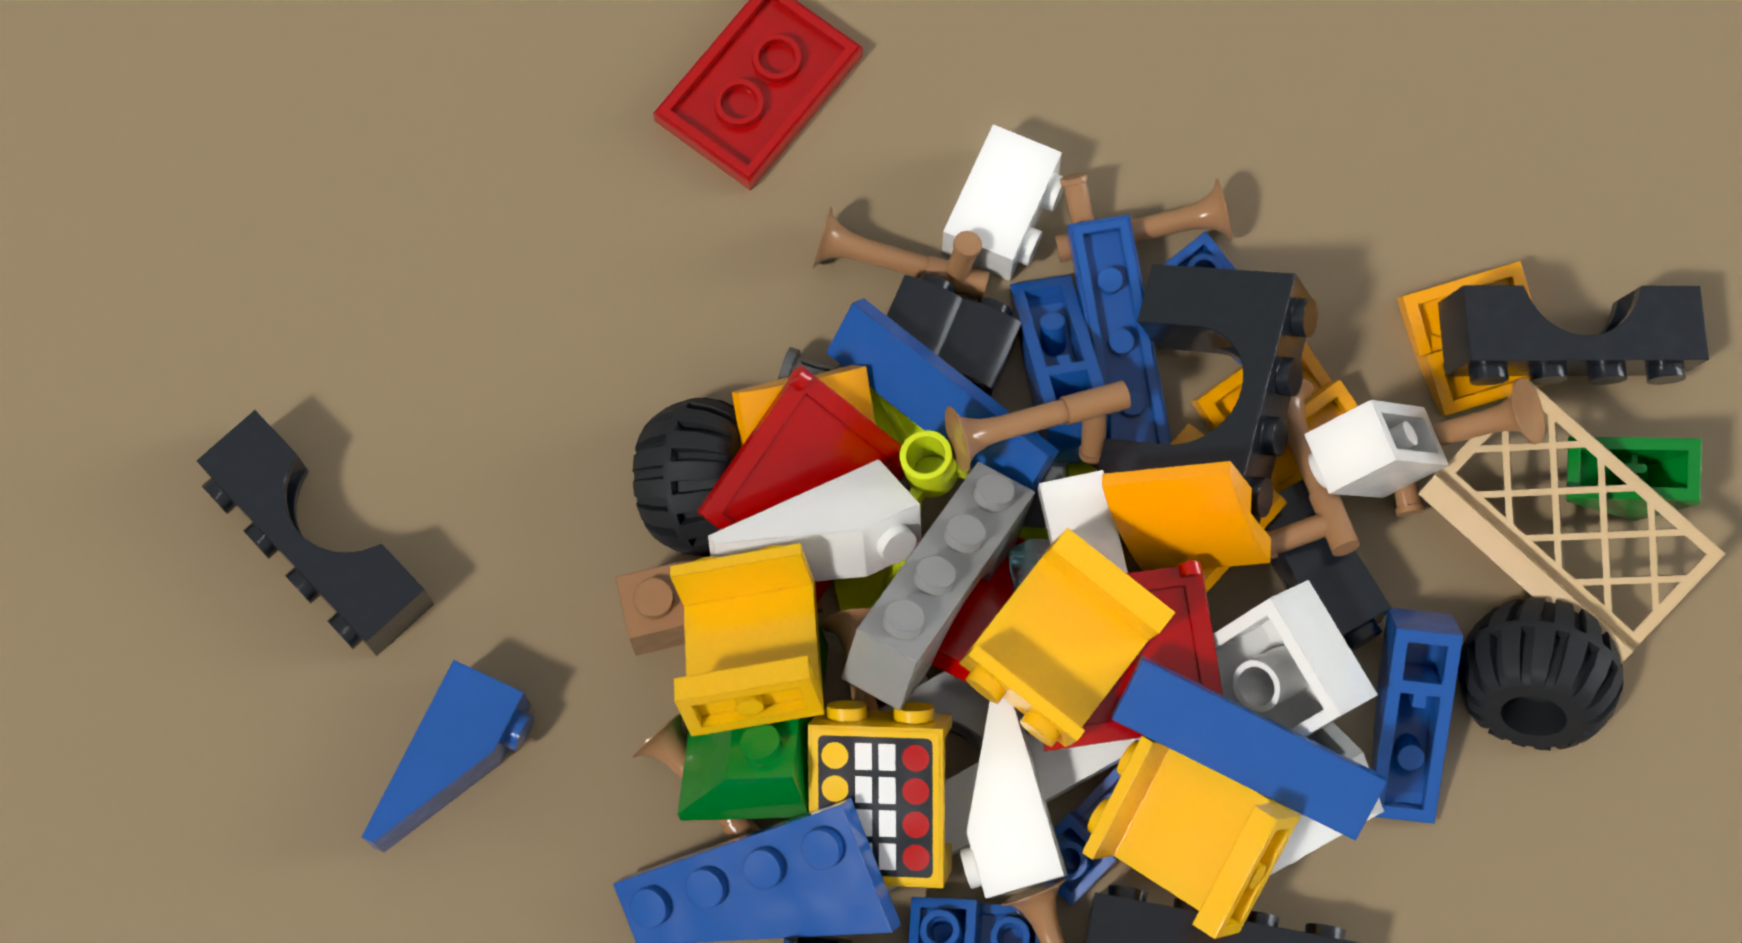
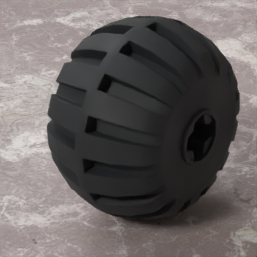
M690 398L672 404L656 414L644 426L635 446L636 454L633 457L632 472H634V496L637 497L636 506L650 534L660 543L675 551L699 557L710 556L708 535L719 531V529L696 512L741 448L734 405L710 398Z
M1534 597L1527 598L1526 602L1522 599H1516L1493 608L1469 632L1461 648L1458 667L1460 694L1470 715L1480 727L1489 728V734L1501 740L1507 739L1512 741L1511 744L1522 747L1531 746L1536 750L1551 751V747L1562 750L1586 742L1596 735L1613 716L1623 691V667L1620 664L1619 653L1614 641L1608 632L1602 635V628L1595 616L1593 617L1582 608L1578 614L1574 611L1571 603L1557 599L1555 603L1545 602L1546 598Z

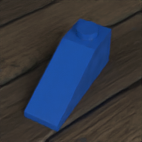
M1071 275L1010 284L1015 319L1021 322L1018 336L1032 406L1059 400L1061 396L1105 385ZM1111 414L1107 415V439H1111ZM1082 422L1071 425L1062 424L1038 431L1042 438L1059 450L1054 460L1068 461V464L1083 462L1079 457Z
M1391 608L1387 613L1378 674V695L1376 699L1371 770L1385 776L1387 783L1379 796L1384 812L1375 817L1435 824L1463 634L1453 614Z
M453 660L361 837L373 848L383 853L502 764L509 749L517 752L525 742L534 719L532 715L528 714L531 704L524 692Z

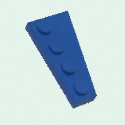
M851 798L627 875L613 883L636 943H698L892 933L901 926Z

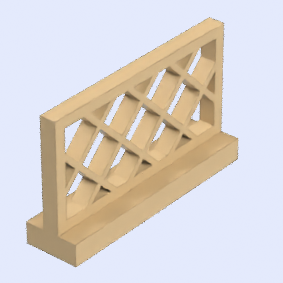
M1525 378L1536 390L1542 409L1548 415L1549 442L1511 444L1510 432L1508 431L1501 432L1502 444L1484 445L1494 433L1471 438L1448 462L1449 466L1435 474L1418 494L1532 597L1546 598L1545 602L1555 603L1556 599L1568 602L1573 605L1574 611L1578 614L1581 609H1584L1593 617L1595 616L1602 628V635L1608 632L1614 641L1619 653L1620 664H1622L1633 653L1635 648L1717 564L1726 552L1529 379ZM1556 423L1577 441L1557 442ZM1585 447L1597 458V486L1559 487L1558 449ZM1549 449L1551 488L1513 489L1511 451ZM1502 452L1504 490L1478 491L1458 472L1475 453ZM1606 467L1626 484L1606 485ZM1635 491L1647 502L1648 529L1609 531L1608 492ZM1599 493L1601 531L1562 533L1560 495ZM1552 495L1553 533L1526 534L1515 524L1513 497ZM1505 497L1506 515L1487 498ZM1655 510L1676 528L1656 529ZM1686 536L1706 555L1688 574L1659 575L1657 537ZM1649 537L1651 575L1611 577L1609 539ZM1601 539L1603 577L1575 578L1564 568L1562 541ZM1554 541L1555 559L1536 542ZM1679 582L1660 602L1659 583ZM1651 583L1652 611L1635 629H1632L1613 612L1612 585ZM1604 585V603L1585 586Z

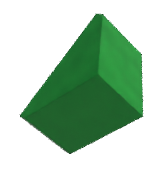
M1568 436V441H1577L1572 436ZM1595 437L1675 509L1680 510L1700 505L1702 438ZM1585 447L1568 448L1566 487L1597 486V458ZM1606 467V485L1626 484ZM1635 491L1607 493L1608 514L1633 521L1648 518L1647 502ZM1599 493L1566 494L1567 502L1600 511ZM1655 510L1656 516L1661 515L1659 512Z

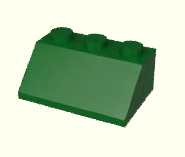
M818 621L824 694L829 646ZM814 716L691 737L690 732H688L677 813L681 821L795 818L809 813L808 724Z

